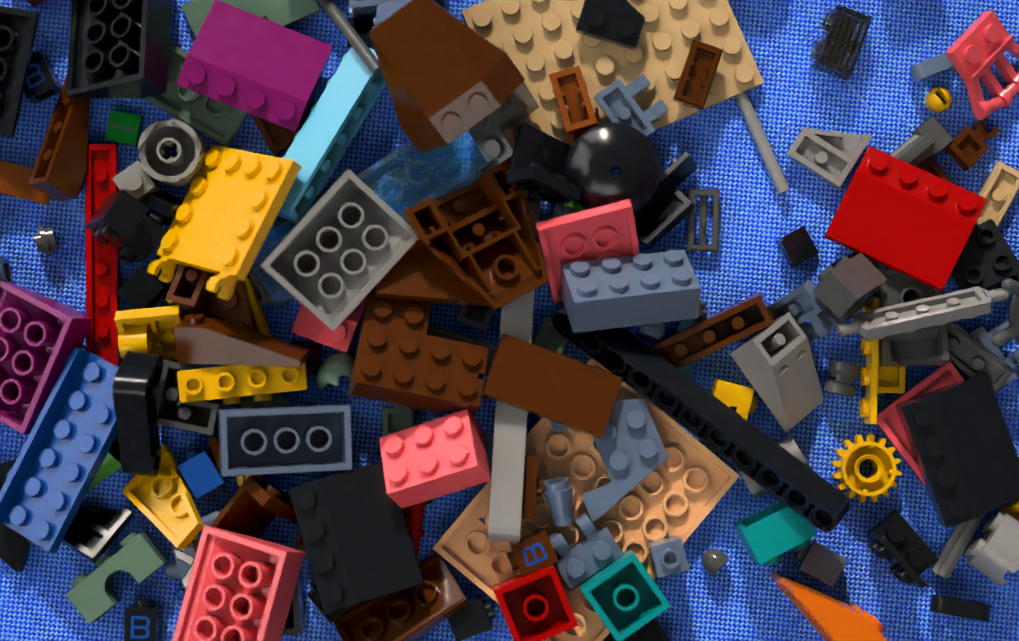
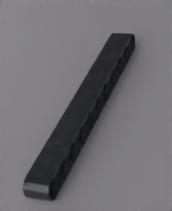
M562 306L553 315V325L561 335L614 375L622 377L623 382L817 529L824 532L833 531L849 511L850 501L843 492L623 327L573 333L565 306Z

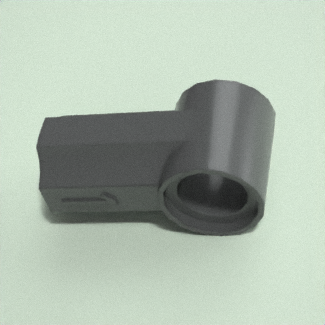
M932 115L911 133L912 136L890 155L918 167L929 156L933 157L946 147L953 138Z

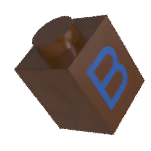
M545 528L520 538V543L510 542L512 551L506 553L513 571L520 569L522 576L558 562Z

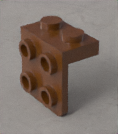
M249 475L224 509L220 511L213 521L212 527L259 538L277 514L298 524L288 491L283 493L270 482L265 484Z

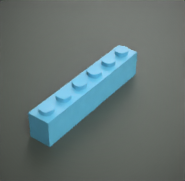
M352 46L343 56L334 76L327 82L323 94L311 108L307 120L295 134L293 143L285 156L282 157L294 160L301 166L277 215L291 223L297 224L312 208L386 85L384 75L375 77ZM369 48V49L372 51V53L375 55V57L377 58V55H376L375 50Z

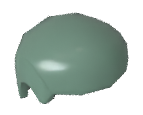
M343 352L326 358L318 367L315 375V382L318 388L323 391L329 385L339 386L340 376H345L351 380L355 356Z

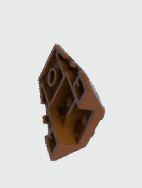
M411 0L369 31L401 128L420 153L449 144L501 107L525 80L504 50L490 43L481 34L466 26L433 0Z
M511 158L484 171L478 180L435 201L432 197L403 211L418 240L494 311L549 281L541 245L537 243L534 215L530 213L527 196L529 194L507 183Z

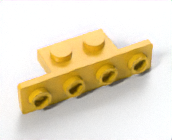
M870 298L867 304L862 307V312L880 308V298ZM862 336L861 353L866 354L865 367H862L860 371V384L865 386L864 399H860L859 414L860 417L864 418V424H877L878 393L905 394L906 366L880 367L879 340L866 341Z
M306 361L301 367L229 365L177 372L179 400L182 403L222 399V405L240 404L241 397L253 396L254 402L273 400V394L306 390L308 388Z

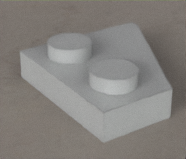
M804 127L785 156L838 189L872 136L868 134H848L833 130L820 131L819 129Z

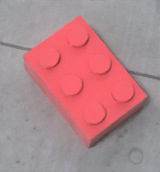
M468 409L379 437L386 492L402 509L491 481L482 427Z

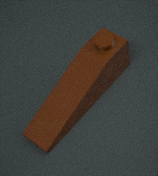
M67 75L28 185L57 201L77 199L78 194L83 188V179L87 168L90 99H70L66 97Z
M180 264L165 300L170 306L179 305L182 316L201 313L205 317L211 293L206 290V285L211 277L218 274Z
M762 291L649 348L679 369L774 324L775 317Z
M201 313L188 314L174 326L178 364L301 367L310 357L309 349L216 317H204V314Z

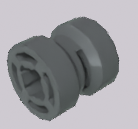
M830 360L828 366L830 379L825 381L823 391L854 398L856 388L853 382L855 378L859 377L861 367Z

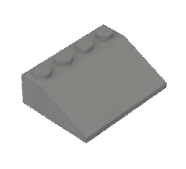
M347 169L260 263V266L334 332L418 238L412 227L350 169Z

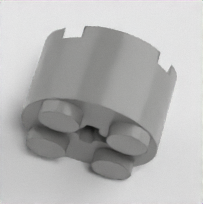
M176 119L152 123L143 131L138 141L139 161L143 170L157 181L173 187H184L190 184L202 170L204 157L208 152L202 137L189 125ZM171 148L178 153L175 158L168 154Z
M998 512L996 515L991 514L981 527L985 531L983 536L977 541L973 539L963 552L968 557V564L999 586L1007 582L1003 578L1007 571L1014 575L1019 569V521L1006 512Z

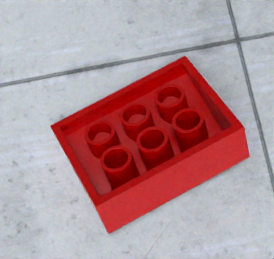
M869 146L824 238L854 252H861L867 258L942 292L987 198Z

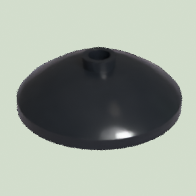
M604 123L588 129L573 143L565 163V177L570 179V183L581 188L580 199L576 202L583 209L588 210L630 199L634 214L650 201L658 187L660 161L653 144L642 132L621 123ZM617 165L620 167L621 173L618 177L613 178L610 175V169Z

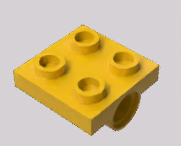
M180 306L116 311L115 323L118 330V347L121 358L124 359L127 351L161 354L163 360H177L174 326L183 320Z

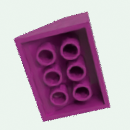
M215 0L187 54L176 84L184 89L297 133L303 126L333 46Z
M1 278L0 422L22 434H30L36 423L37 415L42 411L52 386L57 382L65 366L67 357L72 353L74 347L81 348L93 319L65 304Z

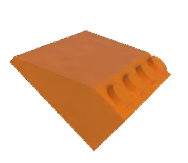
M776 572L770 575L825 641H887L881 634L885 630L883 625L872 614L870 615L866 610H862L852 602L846 604L836 597Z

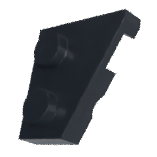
M585 0L576 32L635 50L645 17L627 0Z
M80 506L62 543L95 564L131 521L133 514L128 509H122V512L104 510L102 506Z

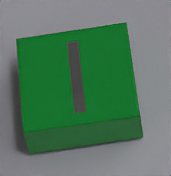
M111 110L105 140L107 142L138 147L144 117L142 115Z

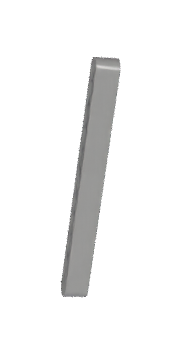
M527 199L530 213L534 215V230L538 241L536 222H539L540 200ZM535 289L503 306L501 311L500 339L502 334L505 333L532 344ZM497 400L487 541L520 543L527 411Z

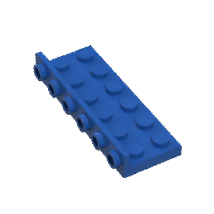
M74 347L72 353L67 357L65 366L57 382L52 386L50 395L42 411L37 415L36 423L28 438L22 444L21 452L13 467L9 470L6 481L0 491V523L5 524L51 553L58 551L117 435L112 388L119 366L91 351L79 347Z

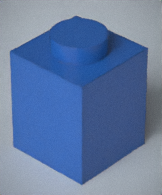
M200 448L194 449L184 455L183 459L185 462L177 466L196 499L204 497L229 482L226 476L220 474V469H217L210 449L202 452Z

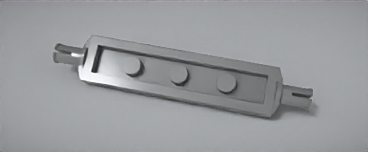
M977 286L855 314V321L837 324V333L839 337L858 333L866 341L880 340L886 336L899 333H911L917 329L942 326L962 319H974L980 315L991 313V303L1008 300L1009 293L1002 288L987 291Z

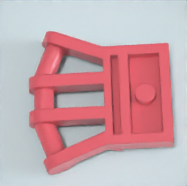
M984 11L945 52L966 84L971 108L978 120L988 118L991 112L1002 107L1008 108L1014 101L1013 97L1019 93V69L1016 73L1003 53L1006 51L1019 60V45L1013 42L1014 36L1008 34L994 11ZM993 63L1008 84L1004 89L989 68ZM979 78L993 97L992 99L984 101Z

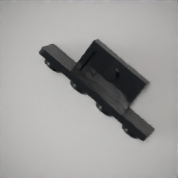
M688 151L670 162L668 168L660 174L658 187L653 197L643 208L634 213L637 238L648 250L695 208L693 202L677 189L697 169L695 161Z

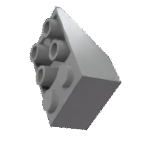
M789 312L776 319L774 324L758 331L730 354L785 432L792 429L824 400L808 338Z

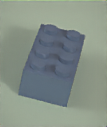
M668 250L666 252L650 254L640 253L635 256L607 257L605 259L561 264L560 294L573 333L699 318L701 286L685 250Z
M348 404L218 409L220 474L222 476L353 470L351 410Z

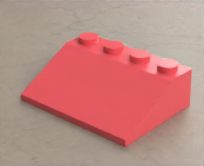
M204 525L172 641H281L305 552L278 543Z

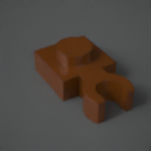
M988 118L983 120L977 119L973 123L972 128L969 125L964 127L943 148L964 171L970 169L990 148L984 141L995 137L999 133L1000 129L998 127L989 132L984 130L983 123Z

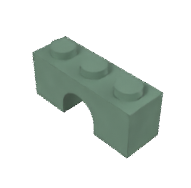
M147 531L139 535L132 532L119 543L122 548L117 553L112 555L111 552H108L95 563L97 569L89 576L84 572L70 583L73 589L66 594V597L88 624L97 621L121 601L112 587V579L117 571H126L138 583H141L170 561Z

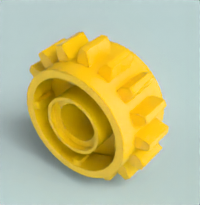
M860 434L854 435V442L847 439L843 440L845 447L843 450L835 449L834 452L838 455V458L830 463L836 466V472L832 473L831 477L839 479L840 482L836 486L837 489H848L846 496L850 499L857 494L858 502L862 503L865 502L867 496L871 502H878L879 494L888 497L887 489L890 486L896 488L898 485L894 481L895 476L902 474L901 471L896 469V464L900 463L901 459L894 458L892 455L896 450L895 447L890 446L886 448V439L879 438L874 442L873 434H867L865 441ZM868 459L872 463L873 469L870 475L863 477L860 474L859 466L862 461Z

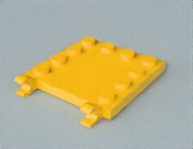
M212 145L204 157L202 170L192 180L182 205L177 209L172 224L161 240V245L156 253L160 258L149 263L147 273L157 276L160 269H162L158 280L169 283L172 280L177 264L218 274L208 280L206 290L217 293L221 286L217 297L228 301L234 293L237 281H245L301 166L294 160Z

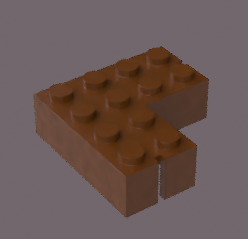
M374 287L367 294L348 394L449 415L468 409L475 417L480 407L484 383L482 379L485 375L489 347L426 335L432 302L375 297Z

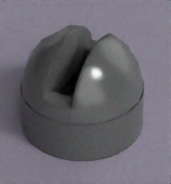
M710 549L702 557L703 568L713 577L729 557L721 550Z

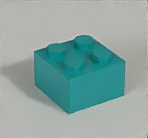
M782 501L733 525L750 559L759 565L764 563L766 566L773 565L782 560V553L792 548L794 552L806 548L812 543L810 539L817 536L812 524Z
M631 549L579 585L581 591L616 641H623L671 607L668 600Z

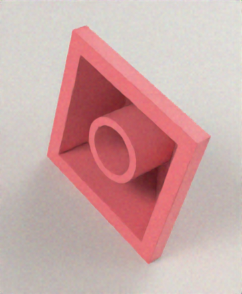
M367 296L334 332L301 303L291 333L350 353L363 319Z

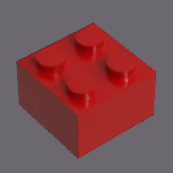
M553 564L522 576V574H519L493 585L494 593L514 641H543L578 626Z

